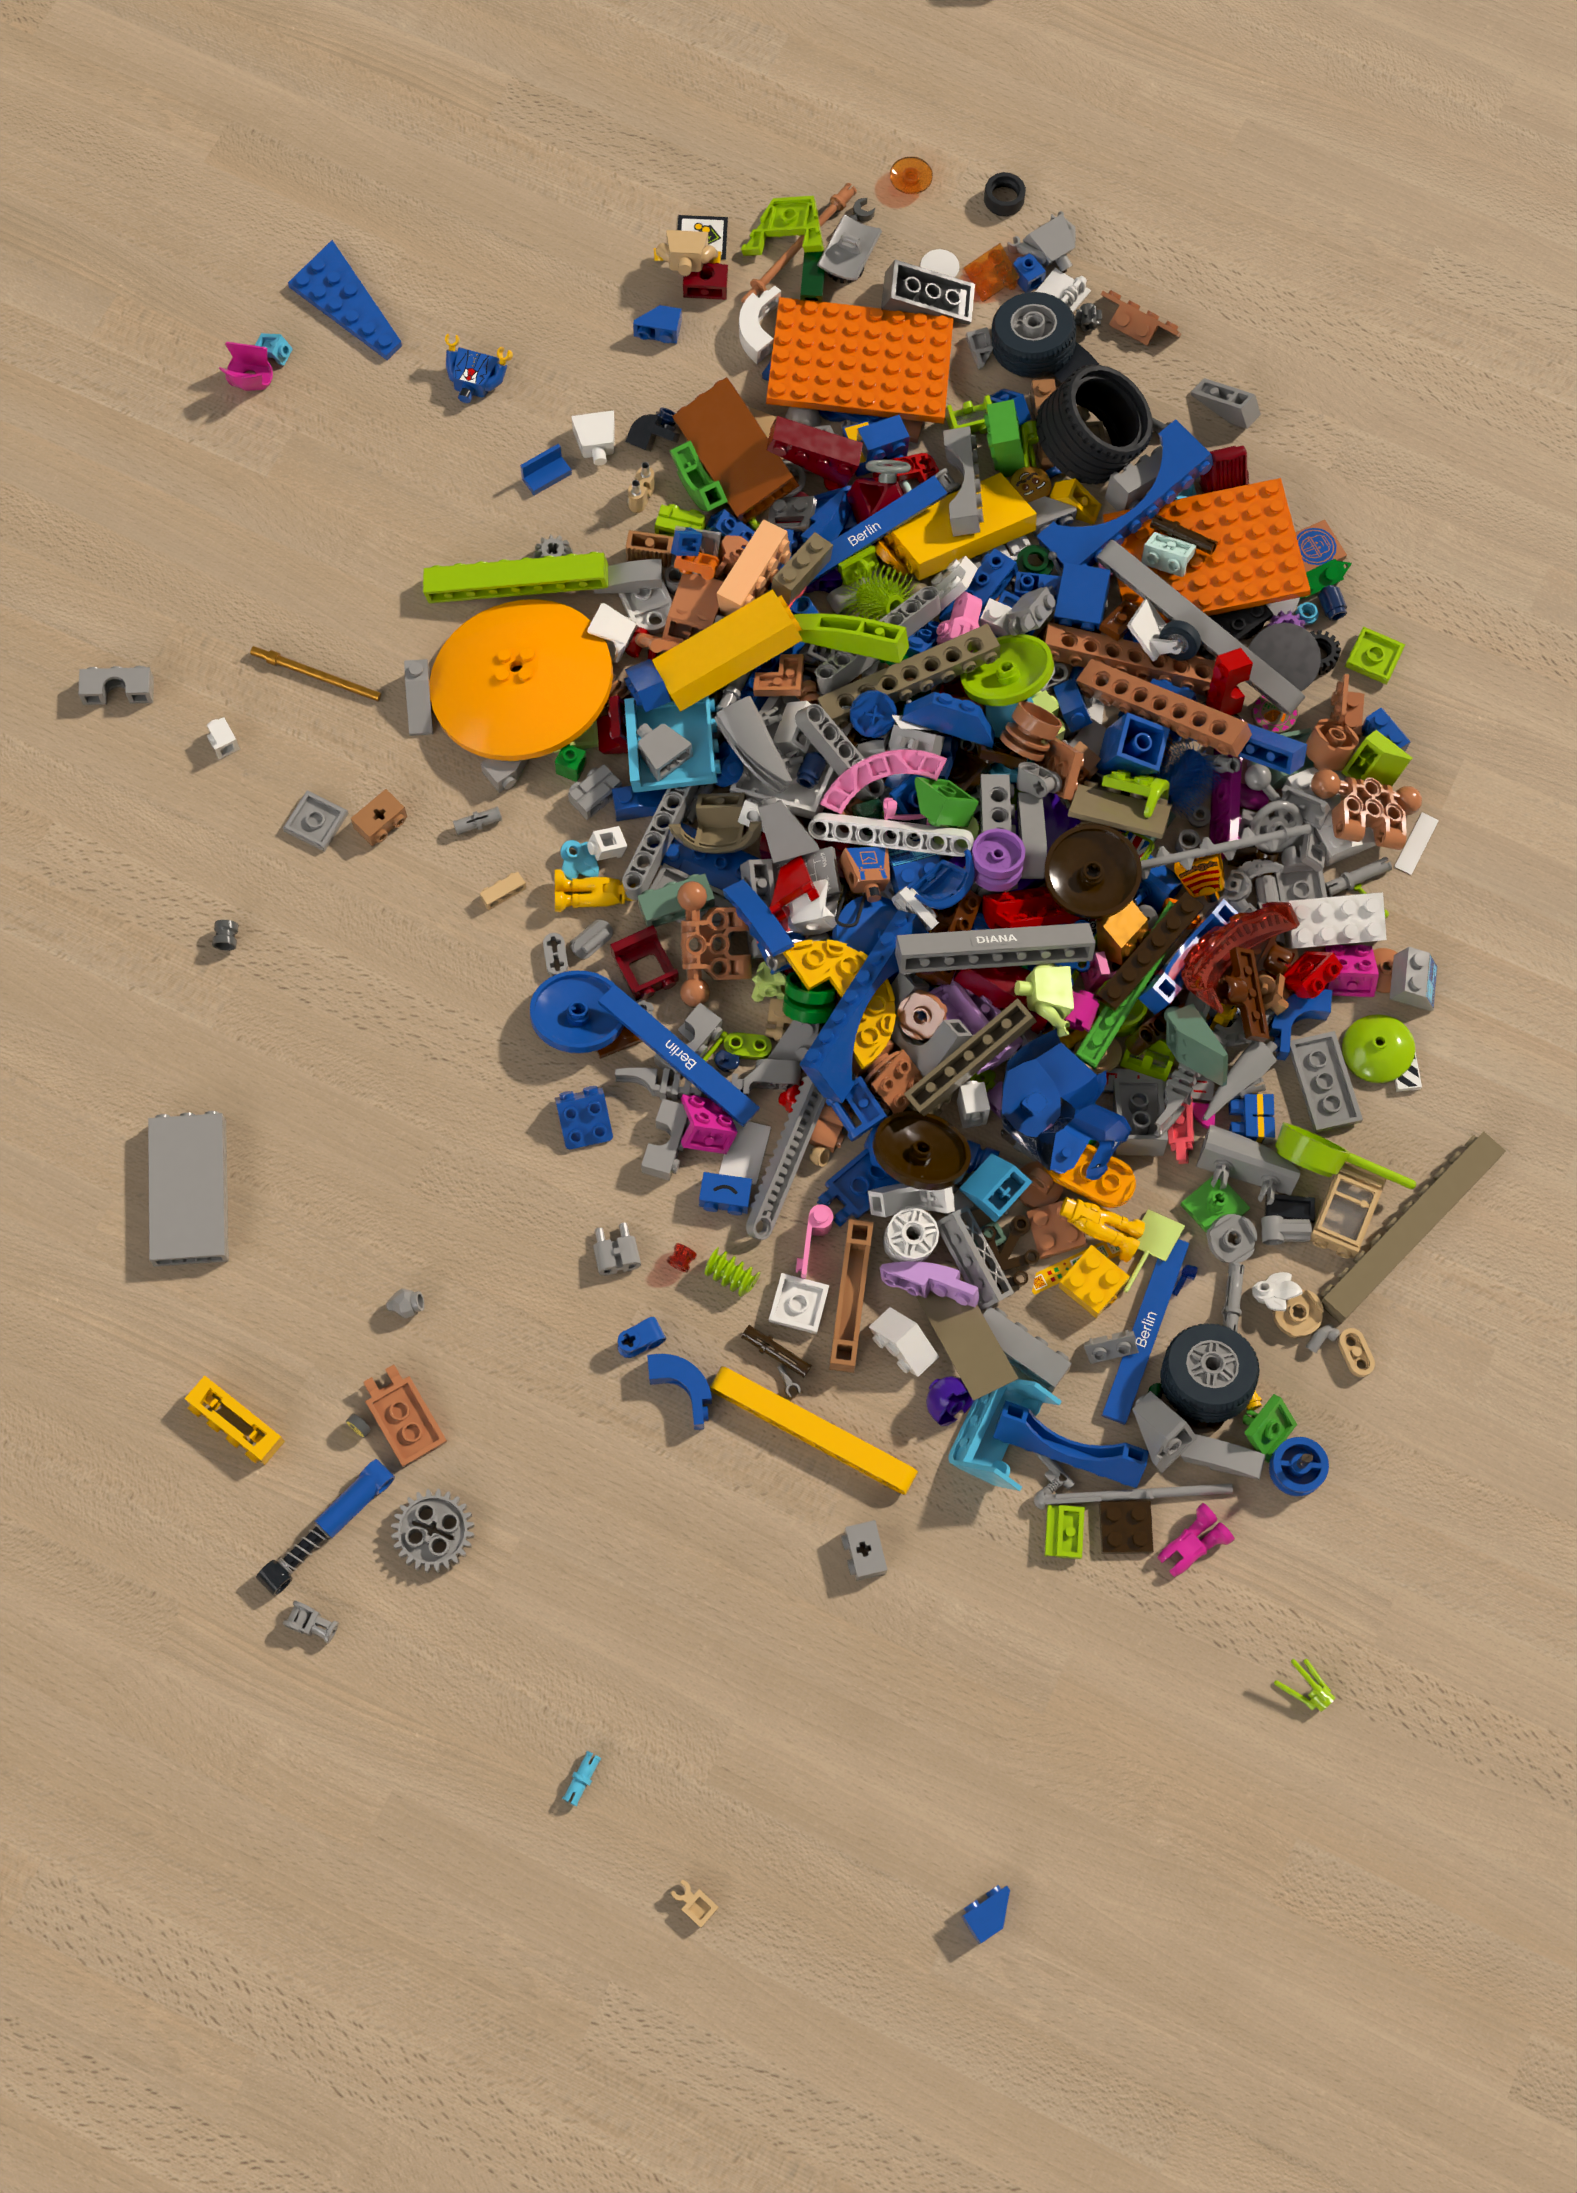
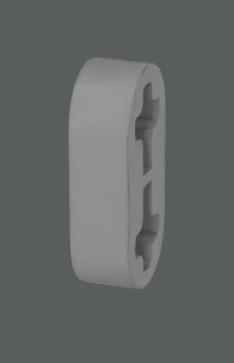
M550 933L545 936L543 947L547 972L552 977L556 974L567 972L568 962L563 937L558 933ZM553 940L558 944L557 952L553 953L552 946H549ZM554 959H559L560 971H556L553 968L555 966Z

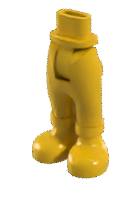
M555 869V912H562L570 906H573V908L608 907L619 903L625 904V901H635L627 897L622 880L621 884L619 879L609 877L572 878V880H569L561 869ZM632 884L630 888H635V884ZM567 892H573V893H578V892H591L590 894H573V895H567V894H565V893H567Z
M1066 1197L1059 1213L1068 1218L1067 1222L1073 1223L1076 1228L1088 1236L1108 1242L1115 1247L1118 1246L1120 1248L1119 1258L1124 1262L1130 1261L1140 1245V1241L1137 1239L1143 1235L1145 1230V1223L1139 1219L1128 1221V1218L1120 1216L1096 1204L1083 1202L1080 1199L1074 1201ZM1105 1224L1115 1228L1118 1231H1114L1108 1228L1107 1226H1105Z

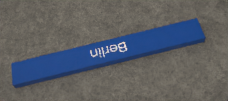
M932 476L831 541L830 543L833 544L831 560L808 585L838 567L839 563L869 547L945 498L947 492L936 476Z
M615 984L598 1000V1004L742 1127L760 1110L757 1104Z
M1178 1239L1166 1262L1157 1258L1132 1331L1135 1333V1342L1139 1353L1122 1357L1102 1417L1123 1425L1127 1422L1189 1246L1188 1242Z

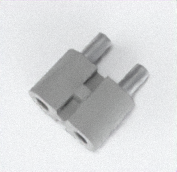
M627 1223L619 1224L621 1237L617 1238V1241L612 1242L611 1239L605 1240L603 1228L595 1229L597 1243L593 1245L600 1275L616 1274L618 1270H623V1272L631 1271L641 1266L636 1239L634 1236L629 1235Z

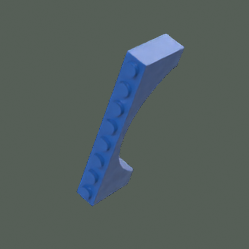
M1175 419L1158 433L1160 443L1163 446L1160 470L1152 488L1139 504L1114 520L1094 526L1070 527L1057 525L1053 521L1037 535L1039 545L1045 547L1050 552L1056 553V559L1062 569L1064 568V563L1092 567L1096 562L1099 563L1096 557L1110 540H1114L1121 545L1124 539L1131 533L1137 532L1145 521L1155 517L1164 505L1173 502L1182 490L1188 489L1192 486L1194 480L1200 475L1206 474L1213 465L1211 453Z
M897 910L799 1065L824 1098L843 1103L855 1083L852 1080V1057L857 1030L863 1013L874 993L886 979L899 971L895 956L897 935L928 933L917 914Z

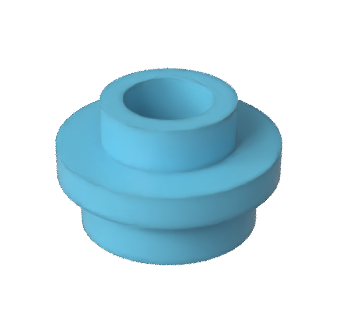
M1305 602L1297 607L1295 615L1299 614V620H1305V625H1310L1317 620L1319 612L1313 603Z

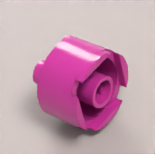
M1080 990L1077 993L1072 991L1074 1009L1064 1021L1070 1022L1069 1028L1078 1031H1084L1085 1029L1089 1032L1100 1005L1098 1003L1099 1000L1094 998V994Z

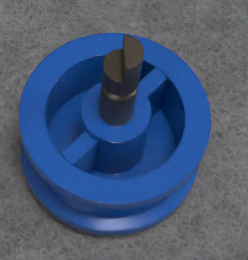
M1306 1437L1287 1439L1274 1451L1269 1461V1474L1272 1482L1280 1491L1290 1496L1300 1497L1311 1494L1325 1481L1329 1471V1461L1324 1449L1317 1442Z

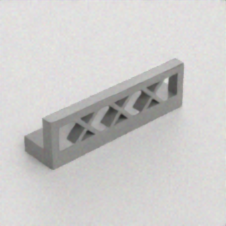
M968 1206L936 1222L938 1230L966 1283L978 1287L979 1302L977 1304L981 1311L1014 1294ZM961 1214L966 1220L967 1225L964 1224L962 1218L960 1217ZM973 1238L977 1241L979 1248L975 1245ZM985 1260L988 1262L990 1269L985 1264ZM997 1283L1000 1284V1286H1001V1288H1002V1290H1003V1292H1004L1003 1294H1001V1292H1000V1290H999V1288H998V1286H997Z

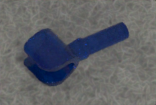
M1186 1265L1182 1269L1179 1282L1172 1292L1174 1296H1178L1187 1278L1195 1279L1197 1267Z

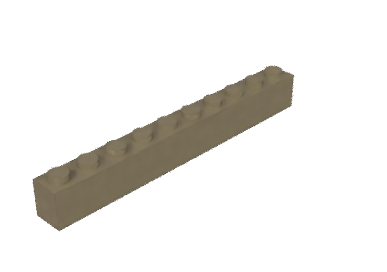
M1485 1132L1479 1137L1473 1135L1464 1145L1467 1149L1463 1153L1458 1151L1448 1161L1452 1165L1447 1170L1442 1167L1433 1177L1436 1180L1431 1187L1426 1184L1417 1194L1420 1198L1415 1203L1410 1201L1401 1210L1404 1215L1399 1220L1394 1217L1385 1228L1388 1231L1384 1236L1378 1234L1369 1243L1372 1248L1367 1253L1362 1250L1353 1260L1356 1265L1351 1270L1346 1267L1337 1277L1340 1281L1335 1286L1330 1284L1320 1294L1324 1297L1321 1300L1323 1309L1335 1320L1342 1324L1506 1152Z

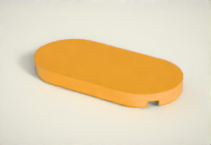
M1087 1144L1075 1167L1067 1170L1065 1173L1058 1174L1052 1170L1048 1171L1043 1166L1044 1171L1050 1175L1054 1182L1103 1207H1120L1126 1204L1135 1192L1136 1179L1131 1167L1111 1156L1107 1163L1108 1170L1100 1179L1091 1180L1086 1178V1170L1098 1149L1090 1144Z

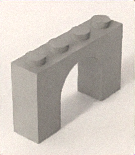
M899 972L891 984L895 997L896 1014L891 1040L907 1053L920 1070L921 1075L925 1077L973 1035L959 1019L943 1020L926 1043L911 1038L904 1033L900 1027L899 1017H897L900 1003L906 996L914 993L916 990L927 992L930 986L926 981L916 976L915 972Z

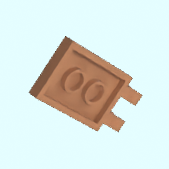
M393 1364L385 1369L392 1381L388 1386L379 1390L372 1377L363 1382L372 1397L365 1402L402 1467H405L445 1444L447 1440L410 1376L402 1379Z

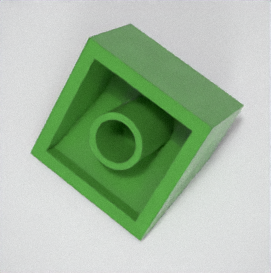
M915 778L920 813L928 818V823L936 827H941V825H947L951 828L969 826L979 801L949 780L937 779L936 781L931 778Z

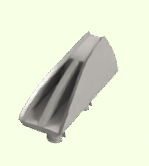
M747 696L717 712L714 719L744 765L773 791L777 793L785 791L792 782L787 768L803 763V757L793 758L798 754V749H794L782 756L779 755L766 728L769 725L782 721L781 714L773 716L778 708L774 707L759 714L751 696Z
M1211 1124L1206 1132L1196 1165L1198 1168L1214 1172L1213 1179L1211 1180L1213 1187L1217 1180L1220 1179V1189H1225L1228 1177L1261 1186L1258 1200L1262 1202L1265 1194H1267V1205L1274 1202L1276 1191L1291 1195L1300 1176L1299 1169L1275 1151L1249 1138Z

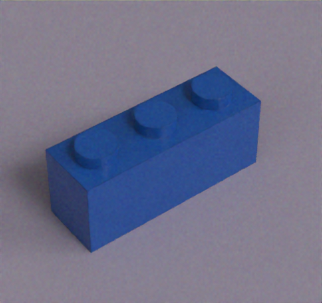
M651 659L625 669L627 677L624 678V681L637 707L642 705L644 711L648 712L672 702L664 681Z

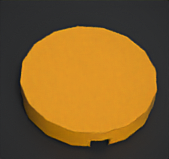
M881 539L874 545L877 555L885 563L891 564L897 573L901 571L902 576H906V573L907 576L910 574L906 564L902 559H898L890 545L888 546Z

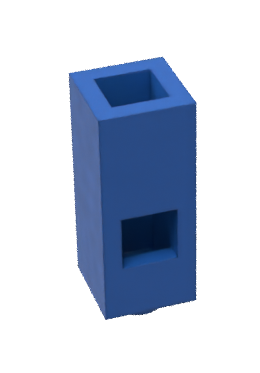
M1075 678L1053 687L1062 715L1071 733L1093 723L1084 696L1081 694Z

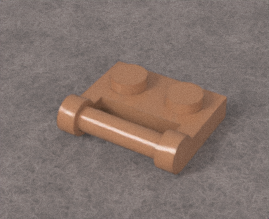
M639 633L635 637V643L638 646L649 647L655 653H665L680 644L645 633Z

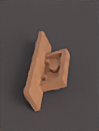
M1112 290L1109 293L1102 291L1101 295L1104 298L1119 305L1109 326L1146 346L1151 342L1158 327L1180 338L1181 333L1177 331V325L1169 321L1166 324L1158 321L1160 316L1149 310L1145 314L1139 310L1141 306L1130 300L1128 303L1121 301L1120 298L1122 296Z

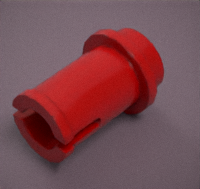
M637 627L628 647L625 649V652L634 658L639 657L643 648L635 643L636 635L639 633L650 634L649 631L642 627Z

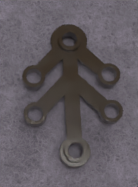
M1018 1215L1012 1219L1009 1225L1011 1233L1000 1254L994 1239L996 1236L995 1229L992 1226H985L981 1230L983 1235L985 1230L991 1231L992 1237H985L1002 1271L1023 1265L1032 1266L1038 1262L1039 1253L1034 1249L1028 1250L1024 1255L1009 1259L1020 1236H1024L1030 1229V1221L1027 1217ZM1017 1221H1023L1025 1228H1019ZM1027 1255H1035V1261L1028 1260ZM1020 1270L1013 1277L1007 1278L1011 1287H1022L1028 1282V1274ZM1022 1275L1025 1279L1024 1282H1018L1016 1276ZM997 1283L999 1290H1002L1000 1284Z

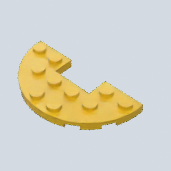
M828 939L827 941H800L794 943V947L782 952L808 991L829 980L841 998L868 957L864 952H858L846 946V943ZM888 979L883 982L872 996L857 1030L853 1056L862 1070L871 1065L880 1056L887 1046L894 1029L896 1018L895 997Z

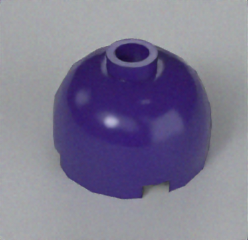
M956 1376L934 1380L929 1386L926 1398L927 1410L940 1426H948L958 1419L953 1416L960 1410H963L965 1414L974 1402L962 1379Z

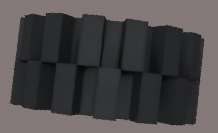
M1318 630L1316 634L1314 631H1311L1310 633L1317 641L1318 646L1327 652V657L1321 659L1319 675H1323L1325 671L1329 673L1331 669H1334L1341 652L1339 641L1334 642L1336 638L1334 635L1328 637L1329 632L1327 631L1324 635L1322 630Z

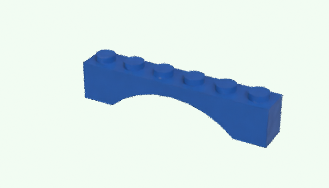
M1222 899L1209 909L1138 999L1155 1015L1167 1007L1181 991L1187 979L1191 963L1197 954L1212 939L1230 928L1239 918L1240 914L1225 899Z
M1006 1400L993 1438L1004 1443L1018 1446L1027 1451L1035 1452L1052 1460L1069 1464L1075 1468L1086 1470L1100 1477H1105L1134 1488L1138 1487L1149 1455L1148 1450L1128 1443L1098 1446L1069 1440L1047 1428L1035 1417L1029 1408Z

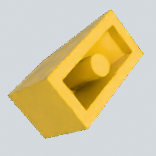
M1076 478L1055 482L1049 497L1075 506L1077 509L1075 519L1089 524H1095L1102 506Z

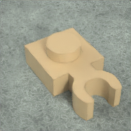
M682 1880L680 1883L686 1888V1892L683 1895H677L675 1891H672L671 1895L675 1900L686 1903L681 1910L702 1928L719 1907L700 1889L693 1894L689 1883Z

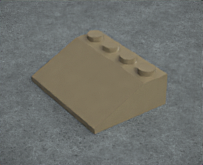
M1085 780L1084 784H1078L1069 809V817L1159 839L1163 838L1172 805L1167 804V799L1159 798L1152 816L1146 818L1144 810L1148 799H1145L1143 795L1130 793V795L1121 793V790L1107 787V789L1098 787L1099 783Z

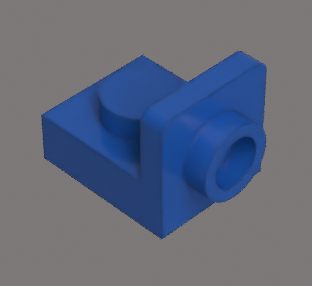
M686 527L685 531H675L671 553L675 556H698L702 543V533L691 527Z

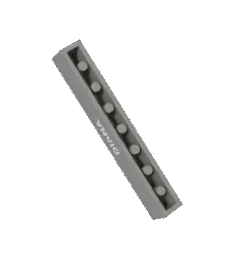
M1089 923L897 935L895 956L900 973L1081 962L1093 960L1095 940Z

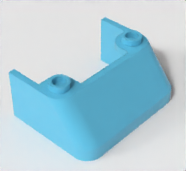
M1017 1379L974 1400L949 1452L948 1459L958 1469L989 1484L1020 1491L1022 1486L1009 1478L1010 1467L1002 1461L1009 1443L993 1438L996 1423L1005 1400L1029 1408L1035 1416L1040 1412L1043 1403L1060 1405L1062 1401L1035 1381Z

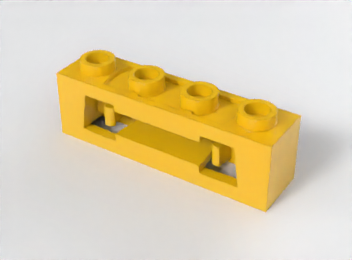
M205 1375L184 1398L189 1404L187 1409L198 1418L202 1414L208 1419L206 1424L217 1433L222 1430L228 1435L225 1439L235 1448H238L240 1445L247 1450L244 1455L255 1464L260 1461L266 1465L285 1442L279 1434ZM213 1394L221 1399V1402L228 1410L253 1429V1432L248 1437L256 1443L254 1446L248 1442V1439L242 1432L215 1412L221 1404L213 1397ZM206 1405H209L213 1409L212 1412L205 1408ZM259 1429L265 1436H261L256 1430Z

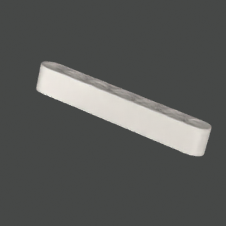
M824 812L816 814L808 826L809 834L818 840L964 857V851L966 849L971 851L974 842L972 833L964 829ZM815 822L824 823L826 829H818ZM839 825H846L850 832L844 833L840 831ZM862 828H870L873 835H865ZM886 831H894L897 838H889L886 835ZM915 833L919 835L920 841H912L909 834ZM933 837H941L944 843L936 844L933 841ZM963 839L968 843V846L960 847L956 840Z

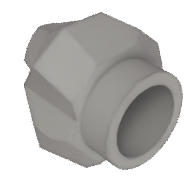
M400 1289L387 1301L386 1308L388 1311L397 1312L403 1318H408L424 1310V1298L420 1291L413 1292L412 1290Z

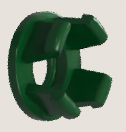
M1030 545L1023 548L1019 552L1016 561L1019 572L1050 575L1054 567L1052 560L1048 558L1050 551L1040 545ZM1037 554L1038 558L1044 563L1038 567L1032 566L1028 563V557Z

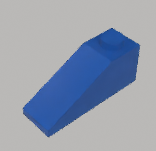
M632 786L613 788L612 796L616 821L654 816L667 789L633 793ZM675 804L670 806L669 808H676L678 807V805Z

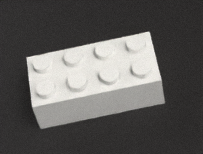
M1383 892L1282 901L1284 910L1288 912L1287 918L1298 925L1285 929L1286 948L1294 949L1387 940Z

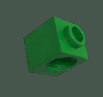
M570 744L561 748L555 760L556 774L578 782L587 764L586 751Z

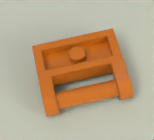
M699 552L698 556H676L673 568H678L679 572L684 574L699 573L705 580H710L714 577L715 570L720 565V560L716 556Z

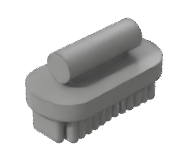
M594 920L590 926L570 941L569 947L577 957L587 959L611 939L613 929L605 920Z

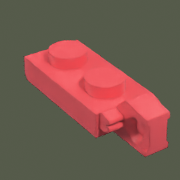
M1193 1099L1190 1105L1182 1103L1181 1106H1184L1185 1110L1168 1129V1142L1171 1146V1151H1176V1160L1179 1164H1188V1150H1193Z

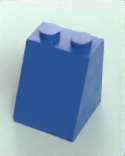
M1064 563L1054 614L1055 622L1068 627H1072V625L1081 626V629L1086 631L1099 629L1111 584L1110 570Z
M1127 712L1105 730L1099 753L1101 760L1096 765V768H1098L1097 773L1108 775L1112 771L1117 772L1118 769L1131 772L1133 777L1158 773L1170 728Z

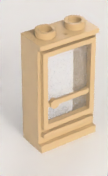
M1345 1162L1338 1175L1333 1174L1312 1227L1310 1241L1316 1247L1322 1249L1329 1248L1336 1251V1254L1342 1258L1354 1259L1360 1250L1387 1179L1349 1162Z

